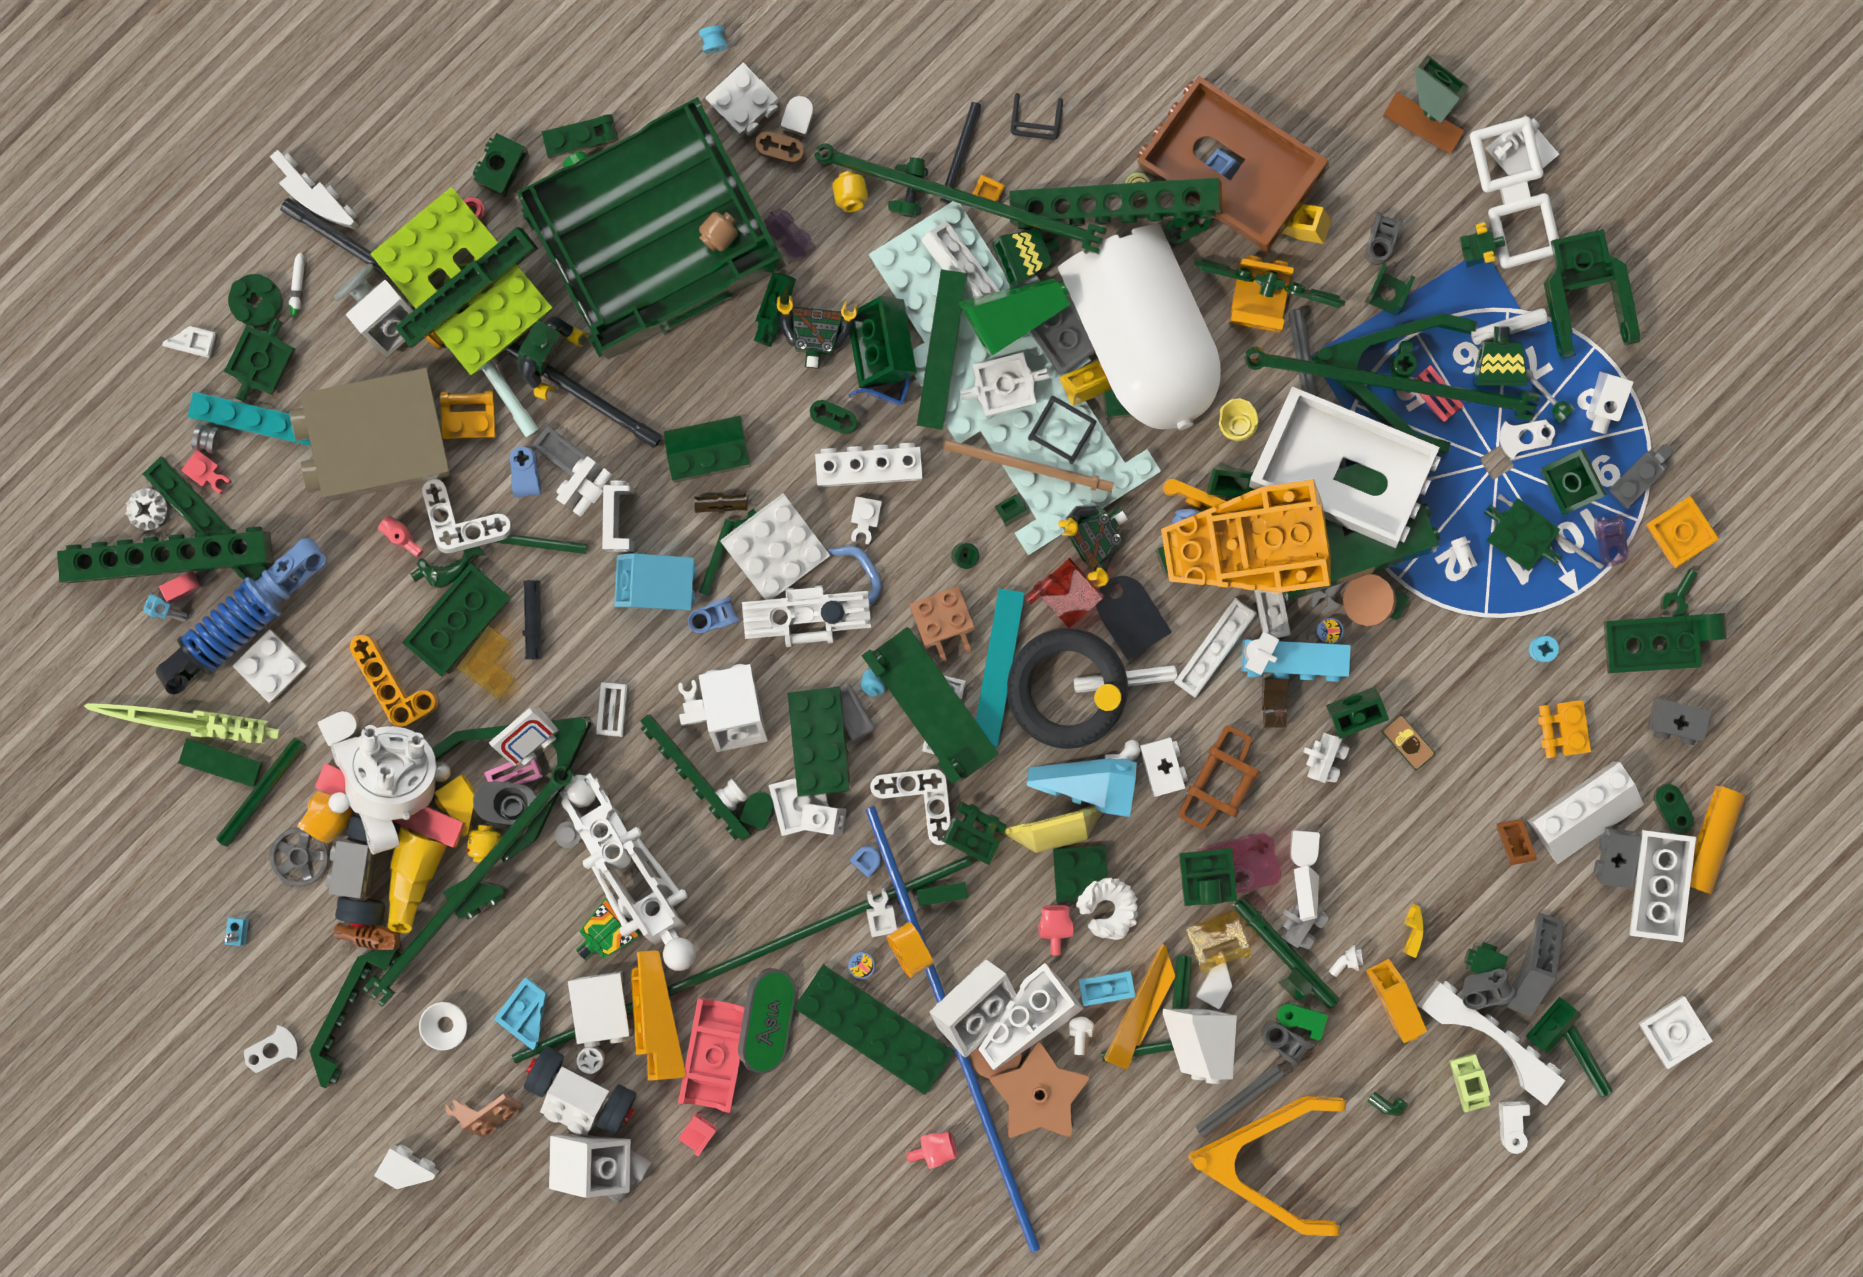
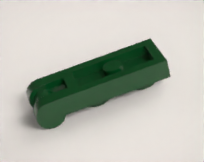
M606 114L598 118L541 131L547 157L553 158L619 141L617 132H614L612 125L614 123L613 115ZM602 127L604 134L597 136L595 129Z

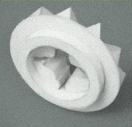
M140 489L132 493L129 501L125 503L127 505L125 515L128 516L130 524L139 528V530H153L159 527L167 515L165 499L159 492L153 489ZM140 503L143 505L152 503L148 509L151 516L148 514L139 516L142 511Z

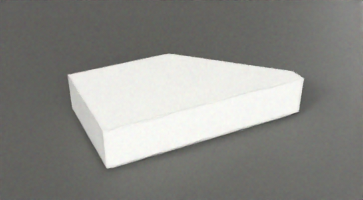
M189 326L171 339L165 340L162 346L211 359L217 333Z

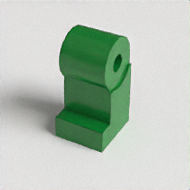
M1287 1002L1281 1004L1276 1010L1277 1020L1283 1026H1298L1310 1030L1308 1036L1321 1041L1328 1018L1327 1014Z

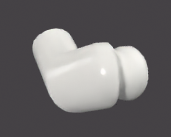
M1129 740L1125 743V749L1120 754H1105V759H1127L1134 762L1140 755L1139 743L1135 740Z

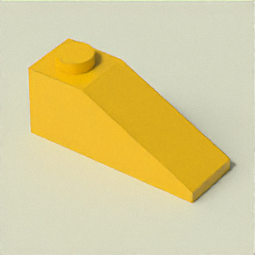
M1302 204L1282 234L1298 240L1324 244L1332 220L1324 207Z

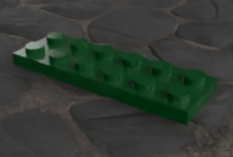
M822 964L794 1007L795 1010L924 1095H926L954 1052L953 1049L825 964Z

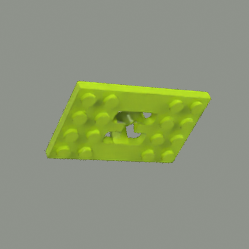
M450 187L375 249L371 255L411 304L418 308L439 290L430 282V277L441 269L446 272L445 285L469 265V263L456 264L454 258L457 254L467 249L474 256V260H478L498 242L457 192ZM516 266L494 283V286L489 291L487 289L465 307L468 308L460 314L456 313L437 328L435 332L470 375L474 376L532 328L538 320L540 321L550 313L553 308L522 270Z

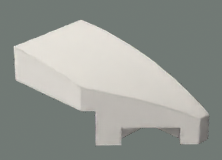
M1219 951L1209 969L1207 977L1196 994L1197 998L1217 1009L1221 1008L1232 988L1231 976L1224 952Z

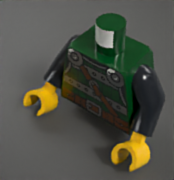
M780 296L777 298L781 330L788 344L794 346L796 352L806 353V368L820 369L821 355H833V352L840 350L850 338L854 317L859 309L857 304L853 312L846 309L847 302L844 303L841 311L794 307L791 296H789V304L783 305L780 302Z
M556 316L549 317L544 323L539 320L536 322L519 350L517 362L519 375L531 388H534V395L547 401L550 400L547 397V391L554 393L555 388L552 385L542 383L541 377L564 342L565 337H567L569 342L578 347H583V345L579 344L581 336L588 338L587 333L576 327L573 328L570 324Z
M1075 506L1065 520H1059L1058 525L1064 529L1062 535L1068 536L1082 561L1091 569L1094 568V572L1088 574V579L1090 581L1097 579L1095 587L1105 586L1108 583L1107 570L1118 549V545L1122 542V538L1116 528L1128 519L1120 508L1107 514L1099 506Z

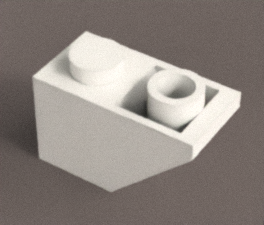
M400 1144L399 1146L394 1145L389 1149L374 1176L395 1189H400L433 1180L440 1171L435 1168L436 1165L426 1158L418 1159L412 1155L413 1151Z

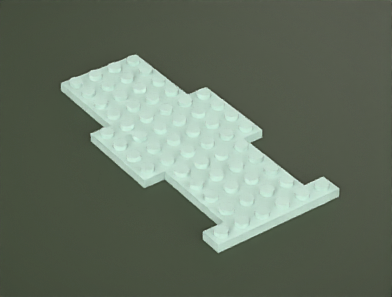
M953 201L869 254V257L895 298L904 299L907 317L924 342L913 349L917 371L914 376L921 387H923L940 271L942 269L922 243V238L929 231L947 221L1000 291L1010 289L1003 270L961 204ZM1034 275L1016 287L1041 281L1037 275ZM962 310L944 423L955 441L963 443L981 432L994 452L1092 477L1098 475L1099 479L1114 482L1112 492L1100 489L1093 491L1088 486L1002 465L1036 520L1014 533L1027 555L1032 554L1062 535L1064 529L1059 527L1058 522L1059 520H1065L1075 506L1094 505L1103 509L1161 472L1147 449L1126 463L1123 461L1087 402L1084 401L1075 406L1070 403L1059 380L1060 375L1029 332L998 353L990 355L981 345ZM1023 352L1026 364L1031 372L1047 368L1046 374H1048L1049 379L1034 382L1035 405L985 417L982 403L978 397L962 401L961 396L963 395L960 394V390L975 387V375L972 365ZM1086 358L1084 361L1076 365L1067 373H1070L1076 369H1079L1091 362L1090 358ZM1051 396L1061 399L1097 421L1073 464H1069V460L1036 441L1028 440L1029 434ZM1054 402L1038 429L1036 436L1072 456L1090 422Z

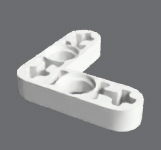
M432 479L424 484L422 488L423 497L436 545L441 552L453 553L500 541L510 535L511 524L509 519L503 514H494L456 524L444 483L440 480ZM436 487L437 491H440L438 492L440 503L437 504L434 502L433 495L430 494L431 488ZM439 510H444L449 516L446 521L437 522L434 520V514ZM496 522H500L501 525H506L502 527L503 531L498 532L497 529L492 528L495 527ZM487 524V529H490L488 530L489 536H485L483 525ZM478 528L481 534L477 539L471 540L466 537L468 529ZM458 531H461L462 539L464 542L460 543L459 538H457ZM445 535H449L452 539L451 545L441 542L444 541Z
M929 769L882 774L872 780L871 792L878 798L924 794L929 839L936 845L946 844L942 840H938L937 836L932 835V831H936L937 826L936 822L930 823V818L940 819L945 816L947 817V822L941 821L942 829L947 830L951 823L946 778L942 771ZM933 773H936L937 778H942V783L937 785L938 788H932L931 784H924L925 790L919 791L920 781L917 776L918 774H924L923 780L930 779ZM906 776H911L916 781V786L912 791H905L901 787V780ZM898 777L897 789L899 793H893L894 788L886 789L885 794H880V790H875V785L879 784V779H884L885 783H893L891 778ZM936 799L941 800L945 805L944 811L938 815L933 814L929 808L930 803Z

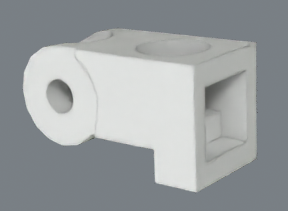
M1525 1101L1499 1102L1501 1143L1509 1152L1514 1154L1523 1152L1528 1143L1527 1137L1523 1133V1116L1530 1115V1106Z

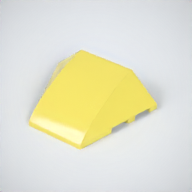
M1096 805L1079 809L1076 812L1030 824L1025 823L1005 829L1004 834L1033 852L1039 853L1087 840L1103 812L1095 810Z

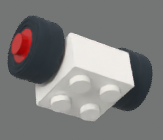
M545 1046L538 1058L532 1059L526 1071L529 1075L524 1084V1089L543 1098L547 1093L540 1112L548 1120L560 1122L568 1126L571 1132L587 1136L603 1108L596 1126L612 1135H616L623 1122L626 1124L629 1122L634 1112V1109L631 1107L637 1093L618 1084L610 1098L607 1099L608 1090L561 1067L564 1055Z

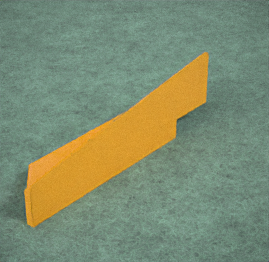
M1162 943L1104 1056L1105 1061L1126 1070L1130 1066L1136 1045L1140 1046L1175 978L1167 947Z
M657 950L637 952L638 967L633 968L631 973L636 1055L647 1054L648 1080L683 1078L686 1076L660 953Z

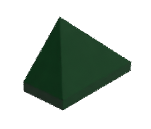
M1219 463L1212 470L1206 493L1236 498L1254 490L1249 487L1253 472Z

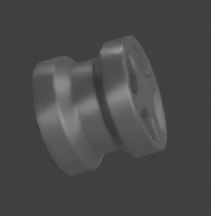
M197 424L192 436V449L199 450L202 448L206 449L208 453L214 454L220 441V429L216 427L208 429L203 424Z

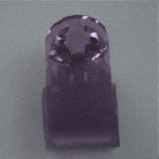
M1617 515L1616 518L1606 520L1595 518L1594 531L1601 562L1608 567L1624 563L1629 555L1624 517ZM1611 547L1619 551L1620 556L1617 561L1609 557V549Z

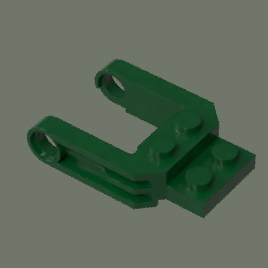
M1604 229L1550 241L1556 267L1552 269L1543 284L1560 358L1566 359L1576 356L1573 351L1570 334L1573 333L1564 291L1568 292L1600 285L1608 281L1611 286L1622 341L1624 345L1639 343L1640 330L1627 267L1625 263L1609 255Z

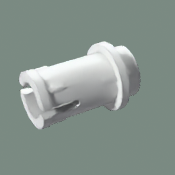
M1466 536L1451 541L1452 547H1450L1451 550L1454 549L1461 571L1477 566L1468 544L1471 542L1470 540L1467 541Z

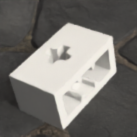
M1171 737L1139 745L1154 797L1185 789L1184 782H1188L1184 766L1179 767L1177 757L1181 756L1177 741L1172 742ZM1161 759L1171 763V767L1167 768L1168 773L1166 774L1163 770H1158V766L1161 765Z

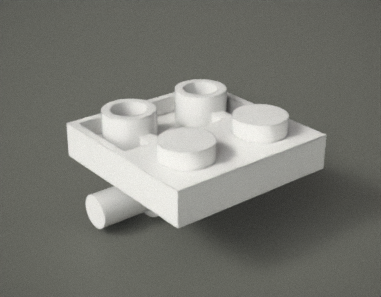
M588 456L585 460L581 458L572 470L574 475L569 482L565 480L557 490L559 495L556 499L572 509L583 495L582 499L573 509V512L581 517L590 504L597 501L603 492V485L606 484L612 474L603 469L592 483L602 469V466Z

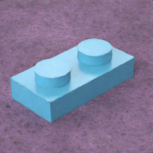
M1130 970L1079 979L1083 1006L1135 997Z

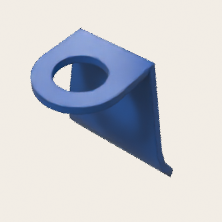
M911 377L906 379L898 400L865 388L855 390L848 395L851 397L856 393L868 394L900 406L904 401Z

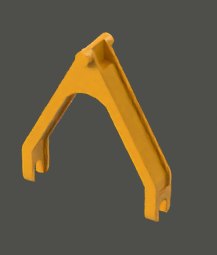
M1303 1096L1198 1150L1191 1151L1188 1156L1189 1161L1196 1169L1304 1235L1339 1236L1340 1225H1337L1336 1221L1300 1219L1240 1181L1236 1175L1234 1163L1236 1155L1243 1145L1311 1110L1343 1112L1346 1110V1100L1340 1097Z

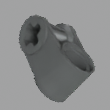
M1377 212L1365 250V256L1369 263L1380 265L1390 257L1400 233L1403 219L1395 220L1382 216V212ZM1373 246H1381L1385 251V256H1376L1373 253Z
M1495 969L1490 972L1467 976L1463 982L1462 1000L1465 1007L1479 1010L1484 1007L1511 1002L1516 996V991L1508 982V973L1503 969Z
M1277 1021L1267 1022L1261 1030L1264 1041L1297 1068L1300 1065L1299 1060L1305 1052L1313 1047L1298 1034L1291 1032ZM1274 1028H1279L1281 1030L1280 1038L1271 1041L1269 1039V1032Z

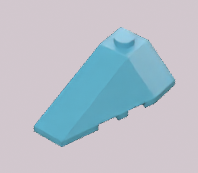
M1108 758L1029 767L1027 786L1055 796L1061 794L1068 795L1073 798L1072 802L1081 804L1082 801L1096 805L1095 810L1103 813L1130 817L1137 762H1131L1127 759Z

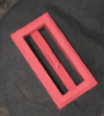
M1431 365L1414 378L1415 380L1431 382L1426 376L1429 374L1436 383L1447 385ZM1419 394L1442 423L1464 406L1461 401L1450 399L1455 405L1452 407L1445 398L1436 397L1448 411L1444 414L1429 395Z

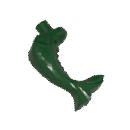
M458 533L460 543L464 542L462 539V535ZM480 546L465 549L461 559L445 567L430 566L425 559L420 558L416 563L419 568L410 573L415 582L425 577L433 588L442 589L452 584L461 575L471 558L486 555Z

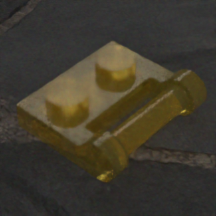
M1235 911L1186 928L1202 974L1210 972V968L1244 957L1246 959L1252 957ZM1234 941L1239 943L1240 947L1207 959L1203 953Z

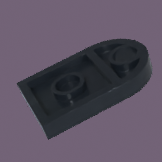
M1116 576L1110 578L1105 586L1099 588L1095 599L1097 613L1127 660L1172 633L1144 587L1134 578ZM1114 583L1122 588V595L1117 599L1111 598L1107 593L1109 585Z

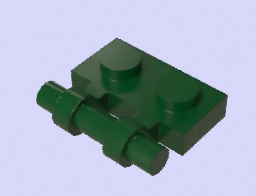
M960 802L957 811L964 814L963 821L956 818L952 819L942 842L990 865L1001 842L992 837L994 831L1001 834L1004 833L1007 825L999 821V817L993 814L987 815L979 811V807L974 804L968 805ZM975 820L984 824L982 832L972 827Z

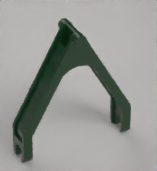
M1440 313L1321 348L1312 355V361L1358 369V361L1368 347L1435 327L1471 334V331L1476 332L1478 322ZM1334 379L1384 425L1440 447L1438 453H1449L1451 442L1417 434L1364 384Z
M588 716L551 720L559 730L554 735L556 740L552 743L557 753L556 767L560 765L569 766L567 771L563 770L560 772L562 780H566L567 772L572 768L587 733L592 727L593 721ZM509 725L456 731L432 748L435 759H440L463 741L495 738ZM561 789L531 822L526 833L517 839L502 856L503 862L508 861L539 838Z

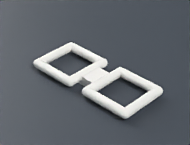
M1522 117L1471 132L1470 140L1482 190L1488 193L1500 189L1503 205L1493 207L1488 211L1494 238L1503 236L1505 240L1500 216L1540 205L1550 246L1509 257L1507 244L1497 248L1501 267L1507 269L1553 256L1550 241L1559 239L1549 195L1543 193L1531 197L1527 183L1543 176V168L1531 119L1529 117ZM1522 129L1532 170L1491 181L1482 140Z

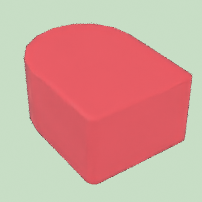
M192 571L159 586L166 602L173 603L197 591L201 586Z

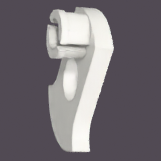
M1546 419L1516 426L1510 425L1505 421L1500 430V445L1504 453L1514 460L1516 454L1521 451L1550 446L1555 435V429ZM1542 429L1548 431L1547 438L1542 435ZM1522 430H1529L1532 433L1533 440L1530 444H1523L1519 440V434Z
M277 1025L273 1035L244 1050L245 1064L255 1073L285 1058L295 1060L297 1056L295 1038L287 1029ZM269 1043H273L278 1047V1054L272 1059L266 1058L263 1055V1047ZM251 1055L258 1057L259 1062L256 1065L249 1063L248 1060Z

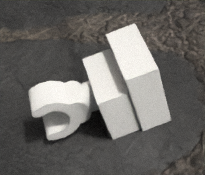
M692 680L693 688L689 692L684 691L682 683L678 685V689L684 695L686 702L683 703L685 713L679 714L682 726L707 721L703 699L696 700L697 683Z

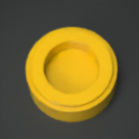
M1104 684L1095 692V703L1100 709L1111 711L1119 706L1121 692L1112 684Z

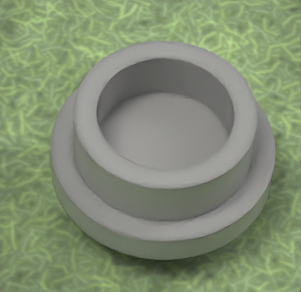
M563 822L555 830V839L562 847H574L581 839V835L575 829L573 822Z

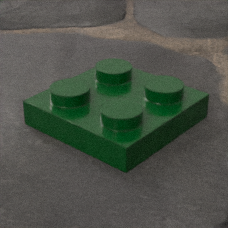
M1105 845L1053 849L1056 902L1078 900V897L1083 894L1086 887L1092 882H1099L1104 878H1108Z

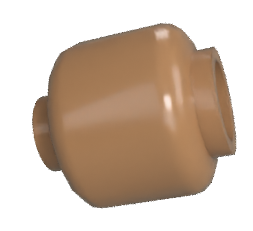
M713 212L699 227L701 234L699 239L713 252L716 250L725 251L738 237V230L735 228L737 221L727 212L724 215Z

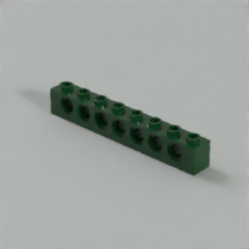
M1219 178L1009 191L1010 206L1032 212L1036 204L1042 203L1044 210L1040 214L1041 216L1069 223L1076 227L1085 226V222L1095 221L1096 225L1111 224V220H1121V223H1136L1138 218H1147L1149 222L1163 221V217L1174 216V220L1190 219L1189 215H1200L1202 219L1216 218V214L1223 213L1222 181ZM1192 194H1200L1201 200L1197 205H1188V198ZM1165 196H1174L1172 206L1168 208L1162 207V200ZM1140 197H1147V206L1143 209H1137L1136 201ZM1116 198L1121 199V207L1116 211H1111V201ZM1089 200H1094L1096 203L1095 209L1091 212H1084L1085 203ZM1062 202H1069V210L1065 214H1059V205ZM1010 220L1020 230L1033 229L1032 226Z
M248 527L245 533H236V529L220 530V535L211 536L210 532L194 533V538H185L184 534L169 535V540L159 541V537L143 538V543H133V539L118 540L117 545L108 546V542L91 543L92 548H82L81 544L66 545V550L57 551L59 582L70 584L273 564L271 532L262 531V527ZM244 540L247 543V550L240 554L238 552V544ZM216 543H219L221 552L215 557L212 553V548ZM193 545L195 548V555L193 558L189 559L186 555V551L188 547ZM167 548L169 550L170 555L169 558L163 562L161 559V552L163 549ZM141 550L144 554V559L140 564H137L135 555ZM116 553L118 562L112 567L109 560L111 555ZM87 556H90L92 558V565L86 569L84 560Z

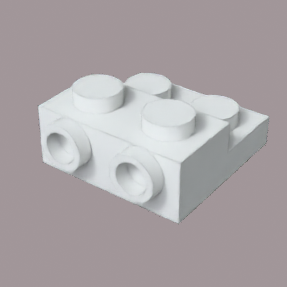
M744 62L705 97L707 102L740 137L745 134L748 136L759 127L758 122L764 116L768 118L775 113L779 103L778 97L761 79H758Z

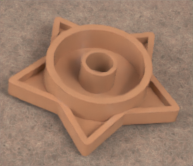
M1038 1041L1020 1068L990 1076V1082L1009 1104L1008 1136L1010 1138L1039 1127L1067 1137L1072 1136L1070 1104L1089 1081L1088 1075L1058 1067L1042 1043ZM1038 1090H1042L1045 1093V1097L1041 1100H1037L1034 1096Z

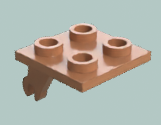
M958 586L909 604L925 647L928 648L936 645L942 663L946 662L947 659L940 641L960 634L966 653L972 652L965 633L973 631L975 628Z
M502 1094L479 1112L456 1100L452 1101L455 1110L453 1111L449 1105H446L445 1111L448 1115L456 1117L461 1123L462 1129L481 1137L493 1133L497 1128L496 1126L502 1121L515 1117L518 1114L517 1110L522 1108L523 1104L508 1095Z

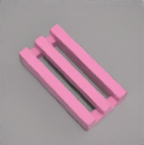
M536 758L531 761V765L493 780L492 775L514 765L508 762L484 772L488 782H504L534 769L535 774L513 783L520 785L543 777Z

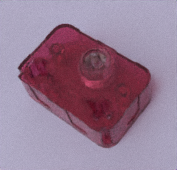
M1257 832L1214 843L1195 850L1232 848L1235 878L1240 871L1243 875H1247L1243 885L1236 882L1237 894L1274 885L1281 879V871L1277 862L1271 836L1264 832ZM1258 839L1266 844V847L1262 848V853L1250 849L1257 845L1256 840Z

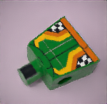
M606 898L579 931L586 940L576 951L585 961L596 952L605 959L639 937L642 933L637 929L626 937L622 936L619 931L622 925Z

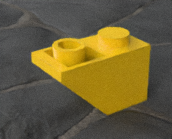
M465 774L458 776L434 792L438 797L435 799V802L443 813L447 811L451 817L466 823L462 831L463 836H467L472 831L476 814L473 806V798L476 791Z

